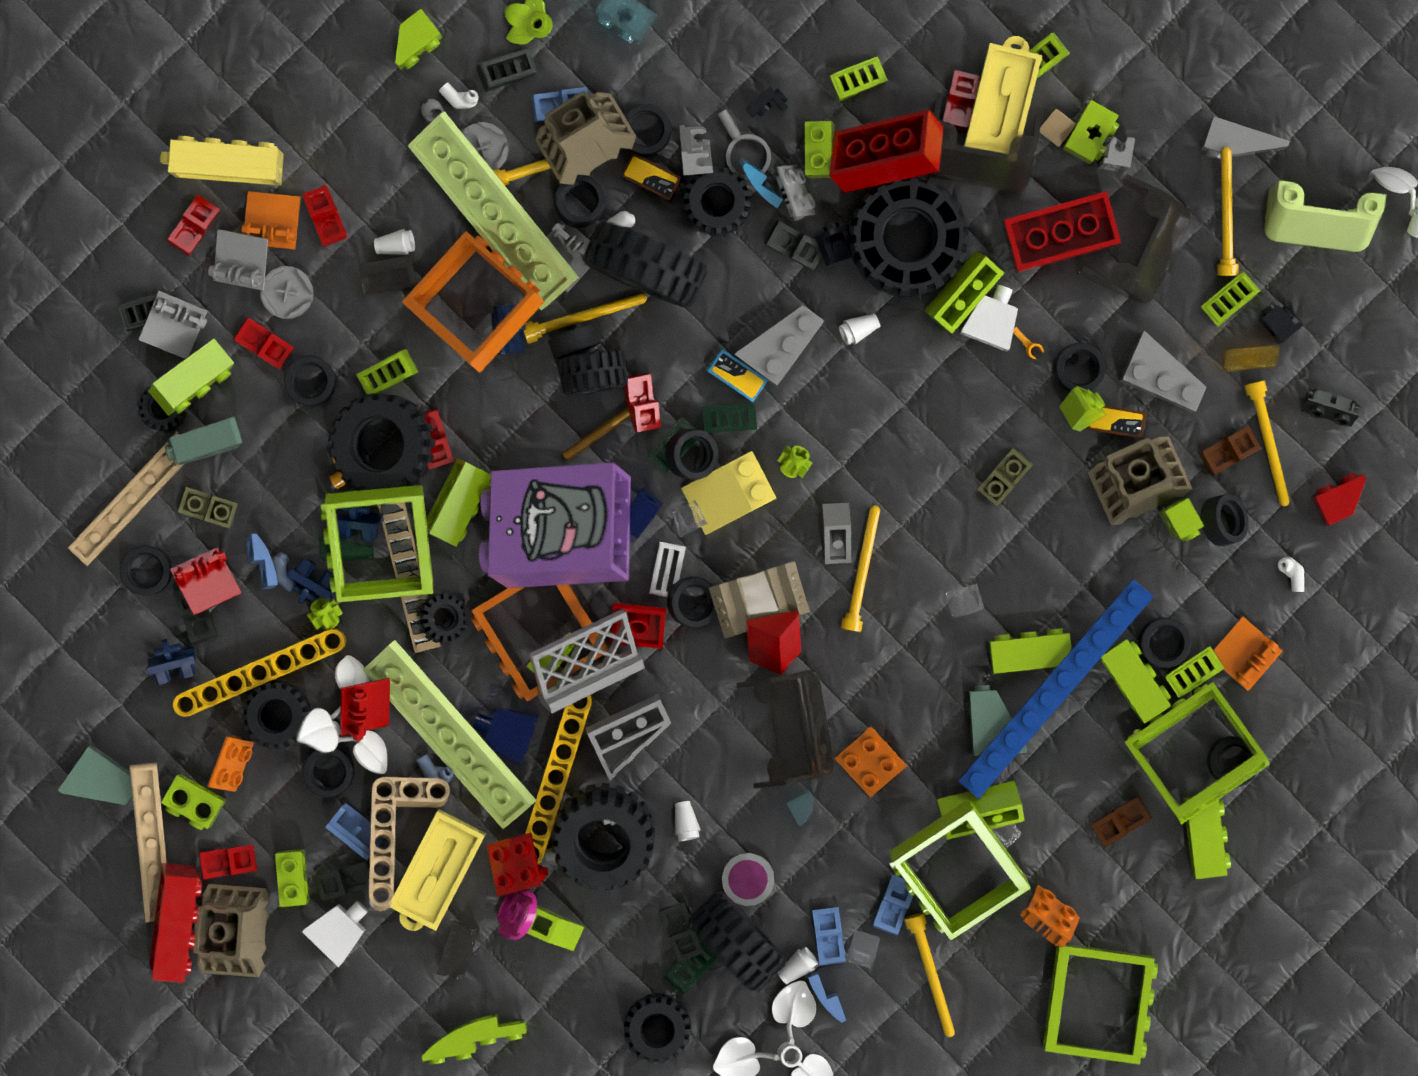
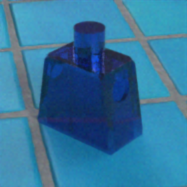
M643 487L630 503L629 541L632 543L640 537L664 504Z
M496 708L493 718L478 713L472 728L487 733L484 741L491 749L521 765L539 716Z

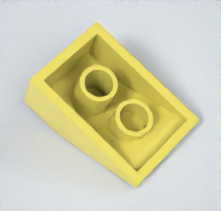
M753 451L714 470L707 477L696 480L681 488L705 535L776 499Z

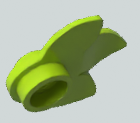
M525 0V5L513 3L504 9L506 19L513 26L506 37L511 43L519 45L528 44L534 38L546 37L552 30V19L545 13V3L543 0ZM542 20V26L536 29L535 23Z

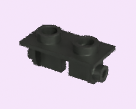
M1316 388L1314 390L1308 389L1305 398L1307 401L1301 409L1302 412H1306L1315 418H1325L1334 421V423L1340 426L1350 427L1359 417L1360 405L1355 404L1356 401L1337 396L1335 403H1331V393Z

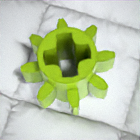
M786 446L777 459L781 463V472L790 478H795L797 475L803 478L812 465V462L809 461L810 455L808 451L801 446H793L792 449Z
M319 598L311 604L310 609L312 612L308 613L307 616L316 630L320 627L323 630H331L338 625L340 621L338 616L342 615L343 612L334 598L330 600Z

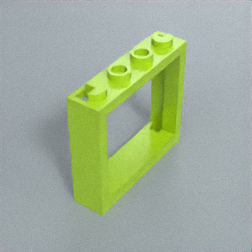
M422 485L326 494L325 504H321L322 520H327L328 528H324L325 545L330 544L331 553H327L328 569H333L334 577H330V588L332 593L336 592L337 602L433 594L434 582ZM412 501L420 577L345 583L336 508Z
M1213 682L1209 685L1205 684L1201 688H1196L1193 696L1187 700L1184 698L1180 699L1172 705L1171 711L1165 715L1162 713L1158 714L1150 720L1149 726L1143 730L1140 728L1136 729L1132 735L1127 737L1128 740L1125 741L1127 748L1181 825L1270 765L1264 752ZM1214 699L1254 756L1181 806H1178L1139 749Z
M969 799L889 851L892 860L889 864L893 868L894 873L897 876L902 875L906 880L904 885L912 896L916 894L921 901L918 903L926 915L931 913L935 919L933 923L936 929L941 934L945 932L950 940L956 938L1031 889L1025 874ZM968 820L1010 879L959 913L948 918L906 860Z
M1066 944L1062 948L1058 945L1055 953L1042 1046L1044 1051L1140 1065L1141 1058H1145L1147 1051V1042H1143L1144 1032H1149L1151 1017L1147 1016L1148 1005L1152 1006L1154 1001V990L1151 989L1152 979H1156L1158 972V963H1154L1155 959L1148 955ZM1069 955L1144 965L1132 1054L1057 1043Z

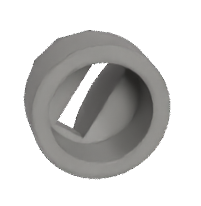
M428 99V102H423L421 106V113L427 122H432L439 114L444 112L441 104L435 99Z

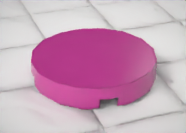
M526 889L507 894L504 898L497 916V921L501 922V928L498 927V931L502 937L516 941L529 931L537 911L536 896L531 890Z

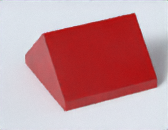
M613 603L612 614L621 609L626 612L635 646L663 649L667 608ZM620 620L612 624L611 633L617 635L622 625ZM610 637V644H612L614 638ZM621 641L619 645H627V643Z
M798 610L746 621L749 661L782 675L801 652Z

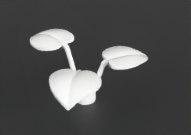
M1381 167L1372 170L1369 175H1372L1386 189L1396 193H1410L1411 206L1408 214L1412 218L1407 232L1418 238V197L1416 198V190L1414 189L1418 185L1416 178L1405 170L1395 167Z
M346 655L337 664L335 669V679L340 689L370 682V678L363 671L365 667L350 655ZM341 706L331 716L327 711L320 708L308 713L301 724L297 741L326 753L333 751L339 742L354 741L356 744L353 747V753L357 761L363 767L376 774H385L387 771V749L384 741L378 734L367 730L366 735L363 736L361 741L353 740V736L340 737V725L333 720L340 714Z
M801 980L788 984L779 991L773 1000V1018L779 1023H787L788 1042L779 1046L777 1054L755 1053V1046L750 1040L744 1037H735L728 1040L721 1047L713 1064V1069L721 1076H755L760 1070V1064L756 1058L761 1057L776 1061L780 1060L787 1067L799 1066L791 1072L790 1076H833L829 1063L820 1055L809 1054L801 1062L802 1053L794 1045L795 1040L793 1039L791 1026L804 1027L812 1022L816 1014V1002L806 982Z

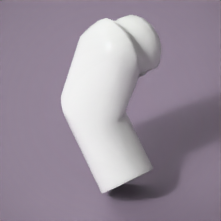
M449 83L443 85L439 90L444 98L456 109L472 108L478 102L479 97L474 90L457 92Z
M621 211L610 218L608 222L631 228L635 224V217L627 211Z
M1291 557L1281 558L1277 566L1281 572L1291 578V592H1304L1303 566Z

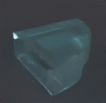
M810 791L787 802L799 827L809 819L813 810V797Z

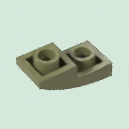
M1013 447L977 490L998 507L1033 466V463Z
M185 486L177 512L230 529L238 503Z

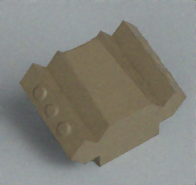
M582 91L544 115L545 125L539 128L535 141L559 183L574 185L577 174L589 176L590 172L597 166L612 158L617 159L620 148L632 149L636 135L612 94L597 92L590 96Z
M1169 436L1158 437L1151 441L1148 437L1106 456V461L1097 464L1088 472L1111 525H1121L1128 518L1139 517L1150 509L1168 504L1174 497H1183L1192 489Z
M795 561L709 587L724 638L747 632V620L797 610L799 615L810 612Z
M208 884L203 893L202 906H196L198 907L197 923H195V942L193 953L198 954L197 963L202 973L259 977L265 967L262 956L266 950L265 930L269 917L265 907L270 900L266 888Z

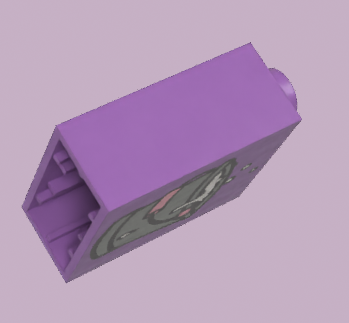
M614 463L492 471L491 489H484L481 495L482 515L486 521H490L489 540L482 541L479 548V561L483 572L488 573V576L506 588L628 581L631 477Z

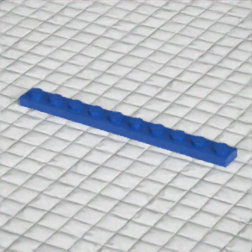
M1132 579L958 781L979 799L1154 596Z

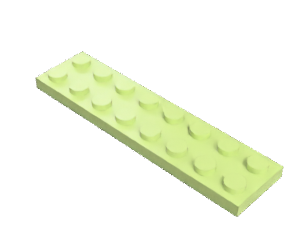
M445 112L439 114L408 145L484 241L489 244L488 246L492 250L495 249L506 259L503 264L507 268L512 264L523 274L521 280L525 284L530 280L541 290L538 295L545 302L539 307L540 310L546 308L579 278Z
M395 640L363 669L372 681L390 678V702L441 760L452 769L456 777L502 829L507 827L537 801Z

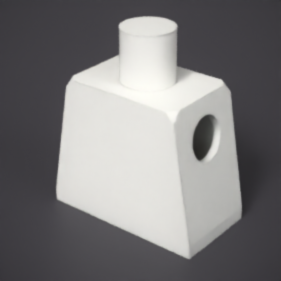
M998 285L993 298L984 296L973 309L960 334L1000 350L1009 351L1018 308L1008 305L1013 290Z
M356 901L348 910H345L338 904L302 932L339 967L366 930L359 921L368 913V910L359 901Z

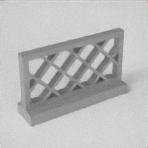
M623 609L529 653L540 693H538L540 703L551 713L645 668L643 660L637 654L628 617ZM620 620L622 625L617 635L610 633L609 630L612 624ZM594 632L600 633L593 646L585 643L590 634ZM606 636L614 638L608 651L600 649ZM621 641L627 643V651L619 655L615 654ZM571 643L576 644L570 657L562 655L567 645ZM583 647L591 650L585 662L577 660ZM597 653L606 655L602 663L596 666L591 665ZM546 655L553 656L547 668L540 666L538 659ZM559 658L568 661L562 674L553 671ZM574 664L582 666L579 674L573 677L568 676ZM550 676L558 677L556 685L547 689L546 684Z

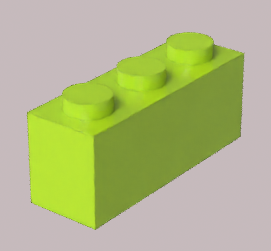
M975 251L924 311L941 327L953 333L1002 277L1004 272L985 255Z
M213 339L155 381L148 392L168 416L175 411L180 414L190 406L191 403L189 401L197 396L200 399L211 390L209 386L215 381L220 384L231 375L230 369L234 362L218 342Z
M457 458L426 519L428 533L457 547L458 543L466 536V527L470 519L475 517L478 512V503L483 490L489 489L491 486V474Z
M1063 628L1047 630V635L1037 636L1036 631L1020 633L1021 638L1010 639V634L995 635L994 641H988L991 672L993 674L1057 667L1072 649L1070 633H1063Z
M1123 639L1109 648L1100 660L1141 723L1145 724L1171 707L1168 702L1171 696L1163 685L1158 687L1153 678L1157 675L1149 663L1144 665L1139 658L1142 652L1134 641L1129 642L1128 639Z
M1015 781L990 786L979 799L970 791L937 799L940 817L969 799L991 829L1025 821L1022 802ZM966 820L945 835L948 840L973 834L976 831Z
M1193 797L1183 798V803L1187 802ZM1217 800L1186 821L1192 877L1195 879L1227 876V869L1231 868L1230 855L1225 853L1224 842H1228L1226 826H1222L1221 816L1225 815L1223 800Z

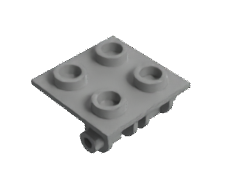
M798 165L777 167L778 176L776 179L780 190L785 189V191L781 192L782 195L787 194L788 198L784 199V201L789 202L786 206L790 217H793L794 221L803 219L804 216L815 215V202L812 195L807 192L805 186L806 177L803 170Z
M561 220L560 223L558 222L552 228L547 238L579 277L566 289L569 292L590 269L589 266L584 264L583 256L590 240L579 230L566 225Z
M218 229L215 266L211 265L209 267V276L213 277V281L264 290L268 239Z
M158 291L138 340L187 359L200 328L204 329L207 323V319H205L207 310Z

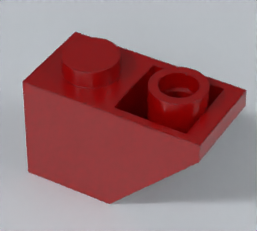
M1355 472L1340 478L1342 483L1332 487L1331 483L1316 489L1318 494L1311 498L1324 526L1332 525L1354 514L1366 482L1364 474L1356 476Z

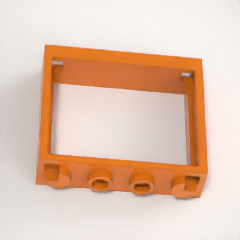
M466 231L406 296L402 303L480 373L545 301L538 295L541 290L530 280L526 284L521 280L523 274L512 264L507 268L503 264L506 261L503 256L495 249L490 253L486 249L489 245L479 235L473 238ZM477 252L526 296L473 353L433 317L425 307L466 261Z
M556 585L581 627L584 628L592 624L591 619L570 585ZM525 587L507 588L471 610L474 614L471 620L478 631L484 630L488 637L484 641L491 653L497 652L502 661L498 664L506 677L511 674L516 683L512 687L520 699L525 697L526 701H529L540 693L539 687L536 686L531 690L529 689L483 614ZM597 632L588 636L592 645H594L599 636ZM603 641L600 649L608 651L609 649ZM597 653L594 660L601 657L603 654ZM588 655L580 659L579 661L585 662ZM574 664L568 676L581 669L582 666ZM551 677L546 684L547 689L555 685L559 678Z

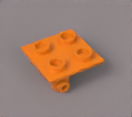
M248 191L242 234L267 238L268 247L295 250L301 197Z
M1243 616L1213 650L1224 666L1223 670L1247 691L1251 689L1283 652L1278 644L1267 638Z
M868 727L860 737L834 758L869 797H872L907 767L903 759L893 751L892 747L872 727Z
M236 735L226 736L207 787L236 792L237 787L243 780V771L246 763L252 756L254 742L243 740Z
M1039 885L1035 889L1028 908L1025 907L1020 913V916L1023 917L1022 921L1032 928L1040 921L1035 929L1036 932L1046 924L1047 927L1041 935L1043 937L1046 936V939L1056 947L1059 945L1062 948L1067 942L1071 941L1080 916L1077 915L1072 907L1064 905L1056 899L1050 890L1043 889Z

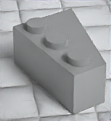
M802 305L736 352L734 356L777 387L822 326L824 320Z
M1145 331L1140 332L1119 380L1191 413L1197 411L1207 388Z
M656 694L586 727L590 741L609 780L611 781L645 746H648L671 724V721L659 695Z

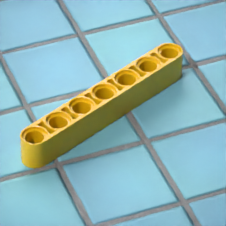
M338 629L324 631L177 695L173 701V709L178 715L183 717L194 715L340 652L346 645V636ZM331 633L338 635L340 638V645L336 649L330 648L327 645L326 640ZM306 644H311L315 648L316 653L312 659H307L302 654V649ZM283 654L291 659V666L287 670L280 668L278 665V658ZM257 665H262L266 669L267 674L263 680L256 679L253 674L254 668ZM232 676H238L242 680V687L238 691L231 689L229 686V680ZM209 686L217 690L218 695L214 701H209L205 697V690ZM183 697H189L193 702V708L189 712L182 710L180 706Z
M591 695L586 696L588 701L584 708H577L573 703L565 707L536 798L537 801L535 802L526 830V834L532 833L534 846L540 852L539 858H537L538 864L545 855L555 823V817L562 801L592 705ZM568 719L577 720L580 725L578 732L573 734L565 730V722ZM561 744H566L571 748V756L567 759H562L557 755V747ZM552 770H559L563 773L564 778L560 784H553L549 780V773ZM550 795L555 799L556 804L553 809L543 808L541 805V798L543 796ZM536 821H543L547 824L548 830L545 834L538 835L534 832L533 824Z

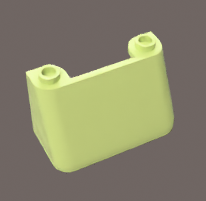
M1278 181L1269 187L1264 232L1270 240L1276 242L1359 252L1370 244L1384 211L1386 195L1367 193L1358 200L1355 209L1341 211L1303 206L1304 191L1302 187L1293 182Z

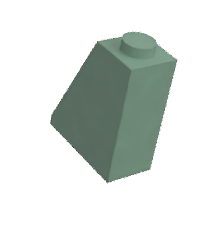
M235 417L171 437L167 441L168 445L165 446L168 460L173 461L176 467L235 450L242 443Z
M990 685L974 686V691H968L973 756H980L1012 719L997 690H990ZM1025 745L1019 753H1027V746Z
M93 745L86 749L58 789L62 794L127 805L133 801L130 771Z

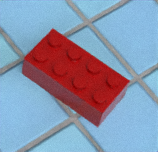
M928 109L835 131L829 176L846 193L938 172L944 127Z
M1107 191L1002 221V227L1016 274L1117 246L1121 243Z
M162 863L149 958V970L152 980L184 983L185 975H190L192 960L189 959L190 954L188 951L194 948L195 933H193L192 923H197L198 907H196L195 898L200 897L202 889L200 874H196L195 867L192 865Z

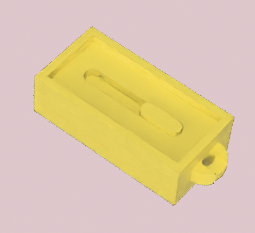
M1012 36L1004 42L1003 46L989 43L963 148L1017 160L1042 55L1029 52L1028 43L1024 38ZM1017 44L1021 46V49H1014L1011 45Z
M178 136V140H170V152H161L160 163L169 165L168 172L176 178L281 186L284 154L277 146H274V143L258 142V146H251L247 141L232 140L231 144H224V142H221V139L205 138V142H198L194 140V137Z
M440 809L436 812L393 896L390 908L400 912V923L404 928L417 931L425 925L435 931L438 929L486 835L485 832ZM407 917L417 921V923L409 921Z

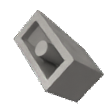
M849 503L822 504L825 564L851 563Z

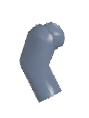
M279 552L276 556L272 557L277 581L288 592H291L298 582L287 576L286 565L289 562V557L287 554Z
M427 754L416 760L425 778L443 779L447 783L453 778L451 768L434 766Z

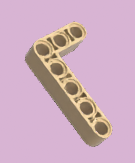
M382 777L374 782L371 795L368 895L369 904L374 910L385 911L391 906L393 900L396 807L438 808L444 806L448 801L450 788L443 779ZM382 786L388 787L391 790V794L387 797H381L378 795L377 789ZM407 787H413L417 790L418 794L413 798L405 796L403 791ZM434 788H440L445 795L437 799L431 796L430 791ZM387 813L391 819L387 823H380L376 819L377 814ZM378 839H386L390 846L384 850L377 848L375 842ZM378 865H385L389 869V873L385 876H379L375 873L374 869ZM378 891H383L388 895V900L380 903L374 899L373 895Z

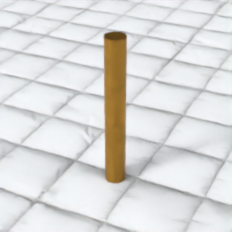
M625 407L565 450L562 454L566 460L570 461L630 418L628 408Z

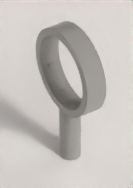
M727 109L720 112L718 116L733 140L726 152V163L730 171L739 174L742 180H748L744 174L739 173L733 168L730 161L731 152L738 142L754 140L760 143L766 151V162L762 169L765 173L771 161V152L767 143L756 135H741Z

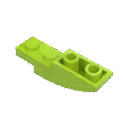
M497 1013L469 1021L454 1028L435 1041L423 1053L422 1061H429L430 1064H439L445 1062L447 1057L455 1056L456 1060L468 1059L472 1057L471 1053L476 1052V1042L480 1041V1045L496 1043V1038L506 1037L507 1041L521 1039L522 1034L527 1033L526 1020L500 1024Z

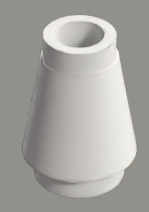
M401 229L375 238V251L377 254L408 255L409 252L415 250L412 231Z
M872 313L844 320L843 324L839 326V332L847 345L851 343L855 345L877 328H880V323L877 316Z
M690 801L675 803V835H678V840L687 841L699 838L698 831H701Z
M807 947L802 950L798 949L786 962L785 967L778 975L784 983L788 984L814 971L818 961Z

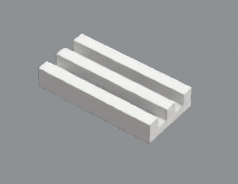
M665 542L659 543L649 594L663 597L668 596L666 589L674 550L679 551L673 584L680 578L686 547ZM664 548H667L669 552L661 590H656Z

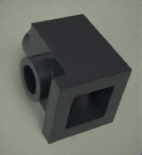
M1271 302L1261 311L1264 316L1259 319V322L1278 344L1286 341L1303 326L1301 322L1294 323L1292 321L1294 316L1285 306L1281 308L1274 302Z

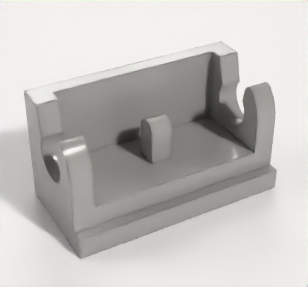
M679 125L683 174L713 173L710 140H696L694 138L696 134L706 133V128L702 126L685 127V125Z
M1127 137L1126 142L1121 143L1120 148L1115 147L1117 142L1116 138H1113L1105 146L1107 148L1103 153L1102 161L1098 164V169L1121 173L1127 171L1131 166L1135 138Z

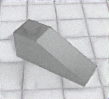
M1213 117L1209 121L1200 150L1206 151L1207 157L1221 160V150L1224 147H1229L1232 151V157L1282 150L1288 147L1290 141Z

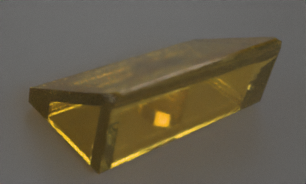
M1279 346L1225 350L1222 353L1224 371L1276 367Z

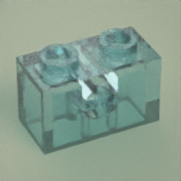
M602 0L595 10V14L598 16L597 21L608 29L612 26L620 31L619 36L629 44H632L634 41L640 44L657 20V14L636 0ZM630 12V22L628 20L620 22L619 13L625 14Z

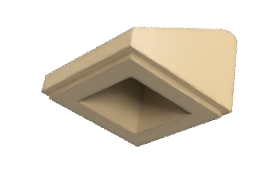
M1055 109L1038 132L1059 147L1074 129L1076 123L1058 109Z

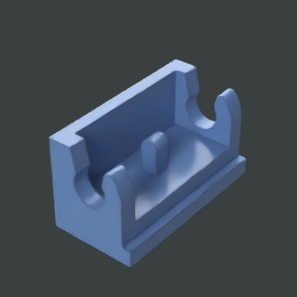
M345 803L325 828L364 859L368 860L370 858L371 822ZM383 838L375 842L377 848L384 841Z

